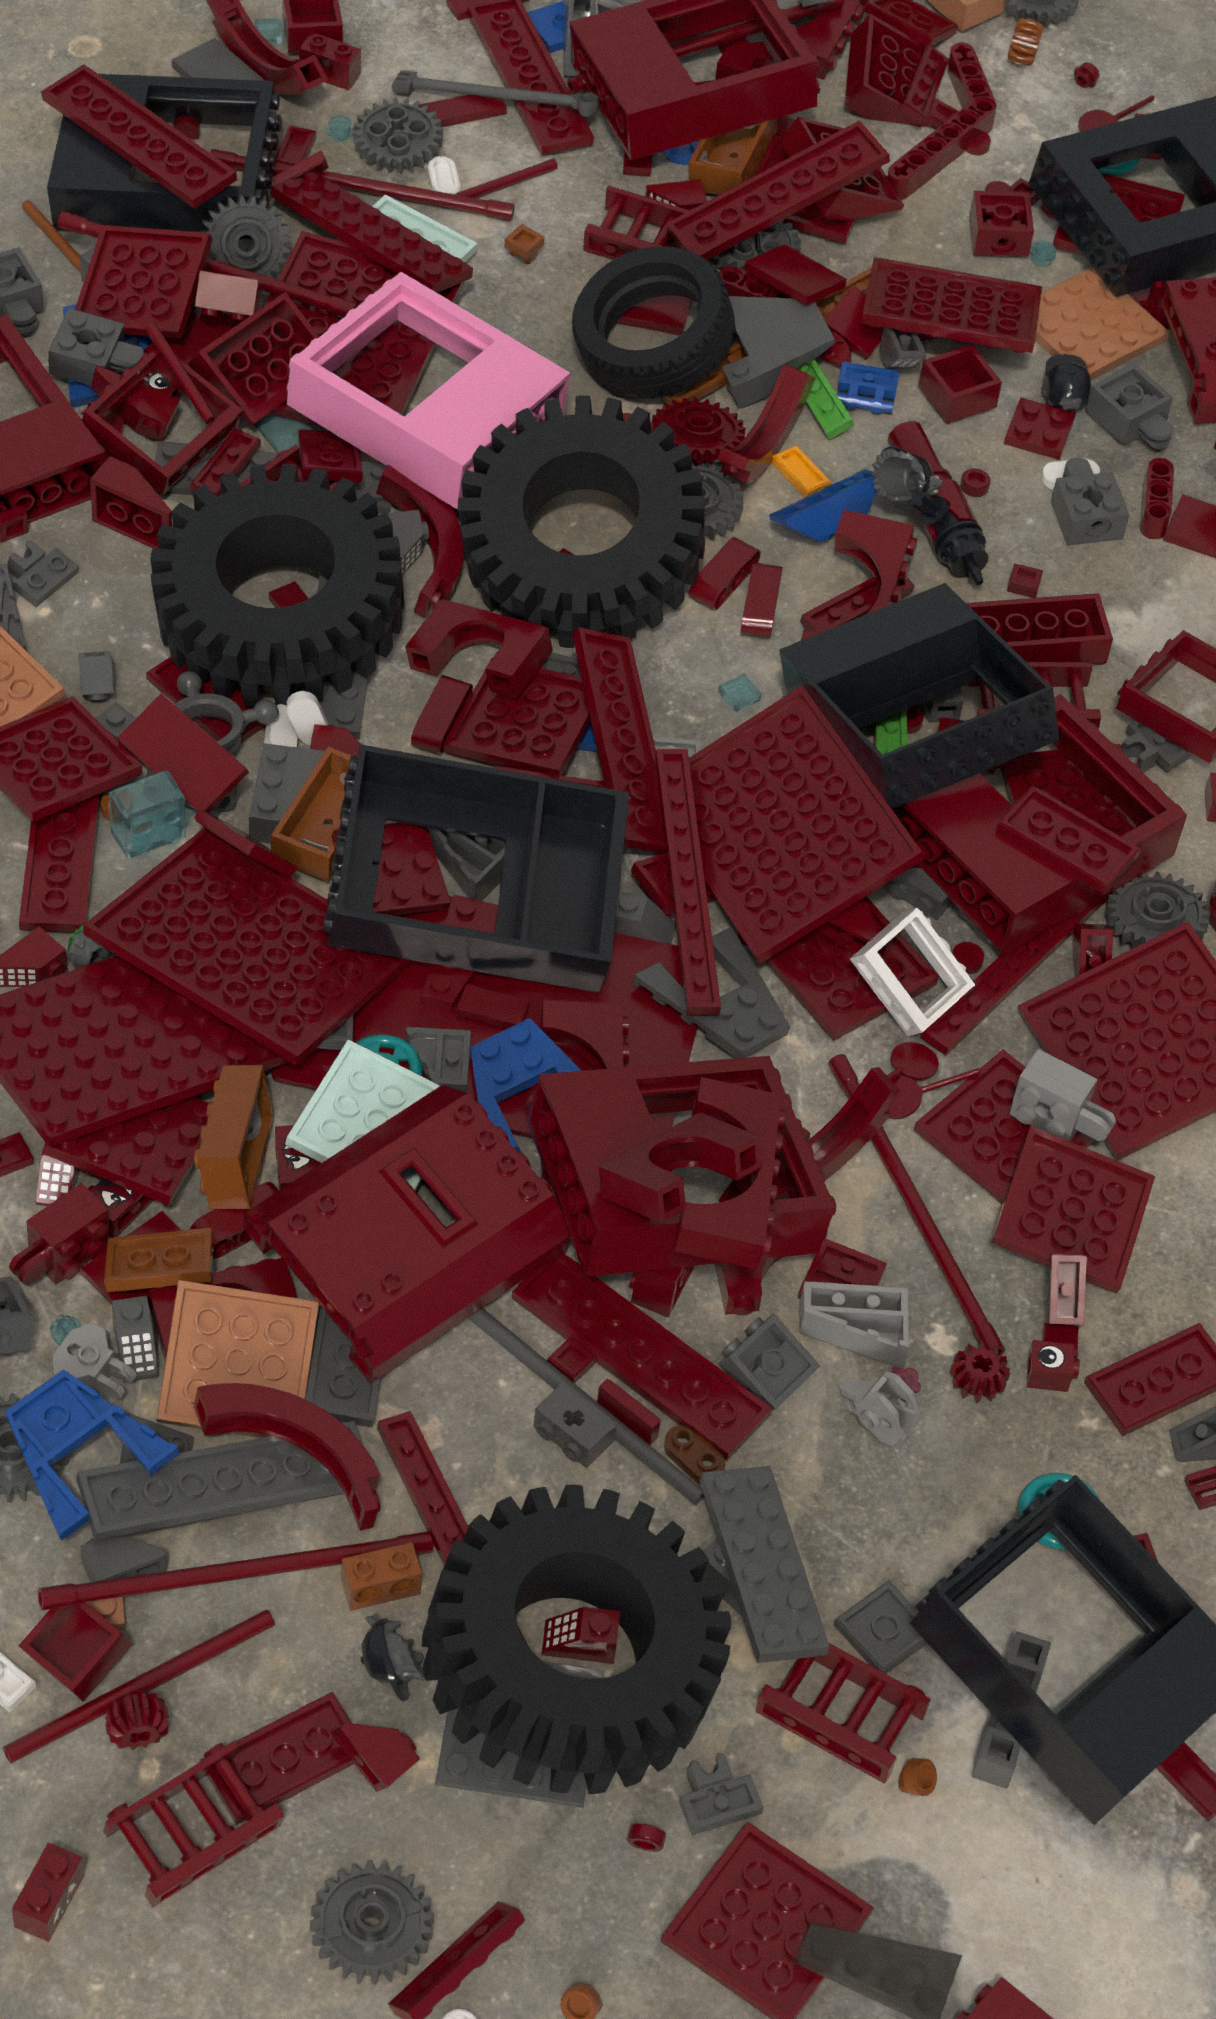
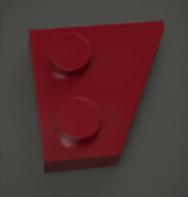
M825 1238L819 1253H816L804 1281L878 1286L886 1270L887 1263ZM804 1281L798 1292V1299H801Z

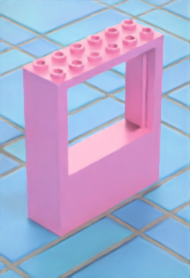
M400 272L394 278L387 280L374 294L368 295L365 301L358 307L351 309L337 324H332L322 336L312 340L309 346L302 352L296 353L289 362V382L287 385V405L384 465H391L418 486L458 509V499L463 498L462 478L465 470L474 472L473 454L479 445L492 450L491 432L501 423L514 435L517 434L515 414L523 409L529 408L538 423L545 421L544 401L558 398L564 416L571 373L403 272ZM396 320L468 362L467 365L405 417L332 373Z

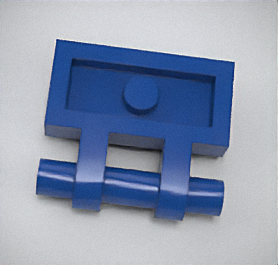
M842 362L837 390L849 393L837 392V396L843 405L846 406V409L854 410L856 407L872 410L874 414H880V412L892 414L894 402L885 401L883 398L895 400L900 371ZM857 393L874 396V398L857 396Z

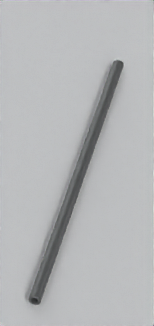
M484 1308L479 1309L468 1317V1319L554 1390L564 1381L617 1423L615 1440L696 1506L704 1498L703 1490L699 1485Z

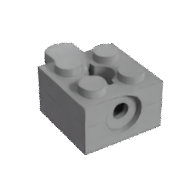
M1040 1049L1036 1051L1019 1077L1010 1115L1024 1124H1029L1070 1142L1077 1131L1097 1141H1103L1116 1124V1118L1112 1112L1091 1102L1098 1079Z

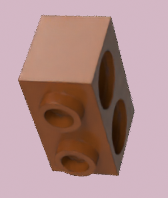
M413 1542L342 1559L341 1582L350 1611L421 1594L422 1572Z

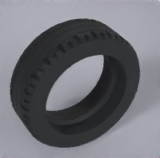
M675 247L643 248L626 253L607 263L584 286L577 298L572 314L573 336L589 374L597 383L609 391L638 399H655L671 396L701 382L714 371L725 357L735 332L734 311L722 277L717 269L698 254ZM673 295L689 298L700 304L699 312L689 328L676 339L662 346L646 350H628L616 347L607 341L609 332L618 318L628 309L644 300L658 296Z

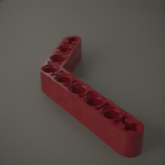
M958 42L952 45L947 73L962 109L888 168L887 177L901 200L908 198L966 151L967 144L982 132L988 134L993 129L997 104L976 52L968 43Z

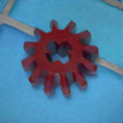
M982 1342L978 1349H976L969 1343L964 1351L956 1353L954 1363L951 1365L950 1374L954 1378L952 1383L953 1389H963V1398L970 1394L973 1395L976 1403L981 1400L982 1396L991 1402L995 1398L996 1393L1002 1394L1007 1385L1006 1381L1009 1380L1010 1368L1006 1367L1008 1362L1007 1356H997V1346L987 1350L984 1342Z
M140 1691L136 1695L128 1693L125 1698H116L114 1704L106 1708L105 1727L110 1742L117 1744L118 1748L129 1746L131 1750L140 1746L146 1748L150 1743L160 1742V1737L168 1734V1708L165 1706L164 1699L158 1698L156 1693L145 1695L143 1691Z

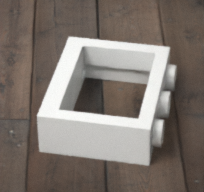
M918 907L902 912L850 958L851 962L907 1036L924 1032L975 986L969 977L970 975L965 971L967 968L956 960L950 952L951 949L947 941L939 937L931 926V920L926 918ZM903 929L906 930L947 985V988L922 1011L877 953Z

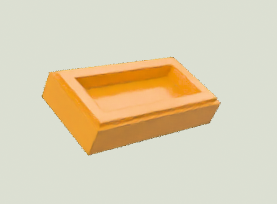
M797 445L774 455L772 458V464L804 498L831 485V481Z

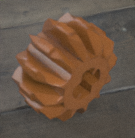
M1020 18L1017 21L1007 55L1010 61L1022 66H1030L1034 62L1043 31L1041 23L1029 18Z

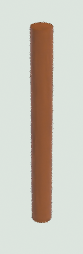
M30 200L25 201L22 204V209L81 273L80 255Z

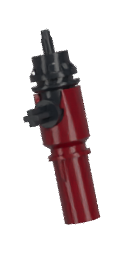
M907 421L899 424L888 435L889 446H895L922 456L931 465L934 476L938 475L940 480H943L942 485L937 488L938 493L936 495L929 496L923 491L921 493L918 491L913 492V499L910 501L911 506H913L941 563L950 567L955 576H970L975 585H981L984 581L981 570L988 562V554L985 550L986 539L982 528L978 524L960 486L956 481L952 480L949 471L942 467L921 424L916 421Z

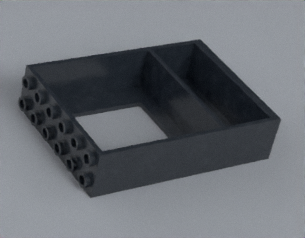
M1216 96L1042 142L1028 184L1115 297L1150 288L1152 282L1174 281L1216 269ZM1159 153L1200 207L1141 223L1136 220L1118 195L1112 193L1113 189L1097 169Z
M360 744L357 756L350 757L344 783L345 795L340 810L339 819H341L335 844V847H337L336 856H334L331 871L333 877L329 887L327 898L328 910L325 914L323 932L329 933L327 945L599 993L612 958L629 792ZM386 821L501 840L505 843L494 932L472 930L373 911L379 867L375 865L379 864Z

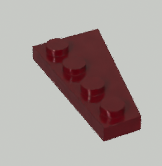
M454 895L444 925L492 933L495 931L498 905ZM431 964L420 995V1003L453 1010L463 994L466 983L471 984L476 971Z

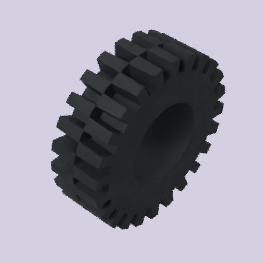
M585 395L575 397V415L563 416L558 398L544 401L545 421L540 423L537 422L529 408L523 409L515 414L517 434L514 435L502 423L491 432L492 450L479 445L473 454L474 472L465 470L462 478L463 498L458 499V512L464 557L468 564L469 576L474 588L481 587L483 602L491 611L501 606L502 615L519 620L526 619L530 623L539 624L549 629H557L560 647L574 648L572 634L578 627L605 633L606 628L616 627L620 636L633 639L636 637L637 618L642 617L651 629L663 622V602L675 610L684 601V583L694 586L699 575V559H703L705 554L704 496H702V479L699 469H692L690 450L685 443L675 447L674 431L666 423H661L652 431L650 413L640 407H636L628 421H624L622 403L620 400L607 398L601 416L593 415L590 396ZM580 489L598 490L619 498L633 511L637 518L630 532L620 542L607 550L589 555H570L553 550L539 541L529 529L536 513L549 500L560 494Z
M282 464L280 481H267L265 465L250 467L251 484L242 487L233 472L220 476L221 495L219 497L204 484L193 491L194 509L180 502L172 510L173 527L162 524L157 534L159 549H152L151 552L152 574L150 575L160 635L164 646L169 645L173 663L178 669L187 665L188 671H193L200 676L202 685L211 679L214 694L229 698L236 687L240 685L243 703L245 706L254 707L261 700L264 690L273 691L276 705L283 704L287 706V699L291 696V690L303 688V691L315 695L318 702H322V681L328 680L339 695L351 689V668L365 679L376 670L375 654L387 658L393 649L392 633L400 634L402 628V609H404L405 603L400 544L398 536H393V525L387 513L378 515L377 501L369 493L357 499L355 483L346 478H342L330 491L328 472L322 469L313 468L307 482L301 483L299 482L297 465ZM288 563L305 566L317 571L328 580L326 585L311 598L301 603L281 608L253 606L229 593L230 588L245 574L271 564Z
M566 1485L556 1508H554L546 1486L529 1490L521 1510L510 1496L496 1503L490 1521L482 1514L478 1515L469 1524L464 1540L457 1539L448 1554L428 1610L429 1615L422 1635V1647H428L423 1663L426 1681L438 1680L432 1699L439 1714L458 1708L451 1731L462 1744H465L480 1732L483 1733L486 1737L479 1759L493 1769L507 1751L519 1756L513 1780L528 1786L539 1765L551 1768L550 1791L567 1794L578 1772L584 1773L588 1794H599L607 1791L616 1771L626 1788L641 1782L650 1764L657 1772L666 1768L672 1762L678 1747L685 1749L693 1739L722 1679L720 1677L730 1655L731 1646L724 1644L731 1629L730 1611H718L725 1594L720 1579L715 1578L702 1581L709 1562L706 1554L698 1547L678 1557L677 1554L685 1531L674 1521H671L659 1534H653L648 1528L655 1508L644 1502L639 1501L630 1519L616 1515L620 1493L612 1490L603 1489L595 1508L592 1509L585 1508L583 1485ZM551 1598L575 1599L589 1603L599 1609L620 1611L619 1625L630 1640L636 1664L617 1675L598 1679L579 1678L559 1672L545 1664L530 1650L520 1634L515 1614L532 1603Z

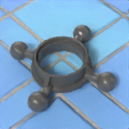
M186 671L178 677L177 688L187 697L174 705L191 720L202 717H215L229 722L232 725L230 732L216 742L231 755L239 747L241 734L250 722L258 721L261 724H271L278 717V707L269 699L260 700L254 708L241 711L240 707L227 697L217 694H200L202 680L197 673Z

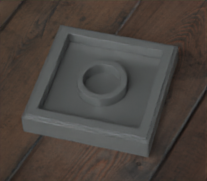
M887 1581L837 1617L833 1624L869 1665L885 1674L928 1644L910 1624L919 1612L890 1581Z

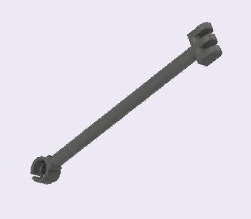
M408 70L399 71L391 85L394 92L410 94L413 88L571 106L573 109H577L580 115L586 117L595 115L598 108V96L594 93L566 95L417 78L416 71Z

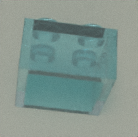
M168 770L109 792L111 833L127 860L138 855H145L151 850L164 845L174 844L186 837L185 797Z

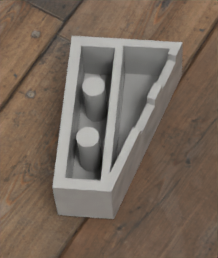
M804 1281L800 1299V1333L904 1369L909 1349L908 1288Z

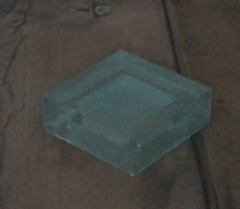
M281 18L254 19V26L270 44H283Z
M745 673L720 684L718 693L735 712L761 701L762 693Z

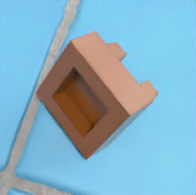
M521 224L505 238L504 247L510 250L511 255L514 257L519 255L524 258L525 263L530 264L536 259L539 249L544 245L545 236Z

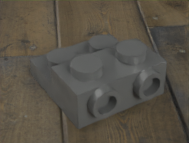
M775 1314L764 1321L760 1316L744 1330L748 1336L742 1342L736 1338L721 1351L725 1358L718 1363L730 1377L742 1386H747L754 1395L771 1406L772 1411L820 1367L819 1363Z

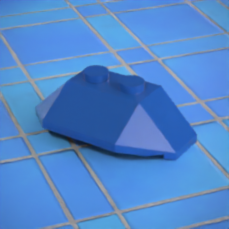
M863 469L848 478L769 514L770 520L800 536L814 539L816 542L826 541L832 537L831 534L837 531L843 510L867 515L877 492L874 489L875 484L873 483L875 477L871 475L872 471Z

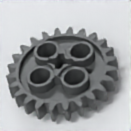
M394 98L391 104L386 99H383V106L373 103V110L365 108L364 116L358 115V123H354L353 143H355V151H359L361 159L367 158L368 165L376 162L378 170L383 166H387V172H391L393 167H397L399 173H402L403 167L413 171L414 164L422 168L424 167L423 160H432V154L438 155L439 147L443 146V127H441V119H436V112L429 113L428 105L420 108L419 101L411 105L408 98L403 103H399L398 99Z
M783 219L756 233L755 240L751 236L713 256L712 260H718V267L735 266L745 270V261L755 257V249L759 256L786 244L800 252L801 238H797L798 230H792L793 224H784Z

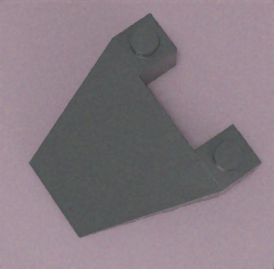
M729 296L735 316L733 338H738L746 357L723 366L722 369L738 408L745 407L771 394L783 364L796 369L804 362L808 365L835 343V339L815 302L806 306L790 298ZM700 304L692 307L695 317L699 312Z

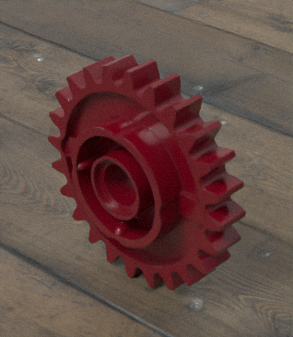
M694 397L692 402L683 398L682 403L676 400H672L671 405L664 403L662 409H656V415L652 417V424L656 428L661 423H666L674 431L675 447L685 443L691 452L692 461H697L701 466L703 461L714 465V460H717L721 448H735L745 438L746 430L743 427V420H737L738 414L729 413V407L720 408L719 402L711 405L709 399L699 402L697 397Z

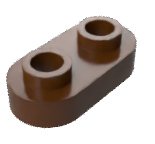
M674 1426L667 1432L664 1442L666 1455L696 1483L700 1484L702 1472L725 1470L726 1464L722 1454L687 1426ZM683 1438L688 1440V1442L681 1443L677 1439ZM710 1461L714 1465L706 1466L702 1462Z

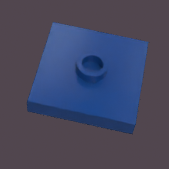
M564 1L527 12L548 52L552 53L563 49Z

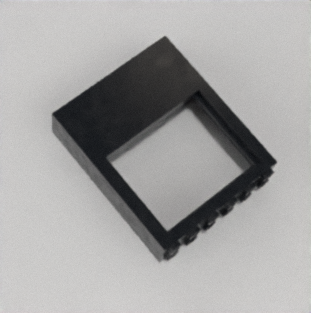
M99 74L167 123H173L181 116H190L196 119L199 124L252 126L241 186H228L195 209L158 182L133 181L136 168L133 164L63 115L47 185L52 224L57 231H68L58 227V219L62 211L73 213L90 221L108 226L199 232L207 229L202 220L210 221L212 219L208 211L218 212L217 202L226 206L227 197L237 202L239 194L243 195L245 201H248L250 195H254L256 203L262 198L265 199L266 208H268L269 198L266 189H271L272 173L270 170L275 169V153L273 151H278L279 142L276 132H281L282 117L277 115L276 111L279 110L280 95L275 93L274 81ZM243 235L239 238L252 240L250 235Z
M946 583L779 649L787 695L800 686H804L891 809L1059 740L1053 688ZM977 680H980L1004 704L884 755L859 730V728Z
M1074 1475L1065 1484L1059 1479L1044 1493L1045 1496L1039 1500L1037 1498L1022 1512L1023 1515L1018 1519L1014 1517L999 1531L998 1536L994 1539L990 1537L976 1550V1554L972 1558H965L952 1571L953 1574L948 1578L944 1576L928 1591L929 1594L915 1606L919 1613L912 1619L910 1624L1088 1820L1095 1825L1216 1713V1624L1078 1476ZM1049 1531L1145 1633L1140 1640L1057 1714L1045 1704L959 1610L962 1605Z

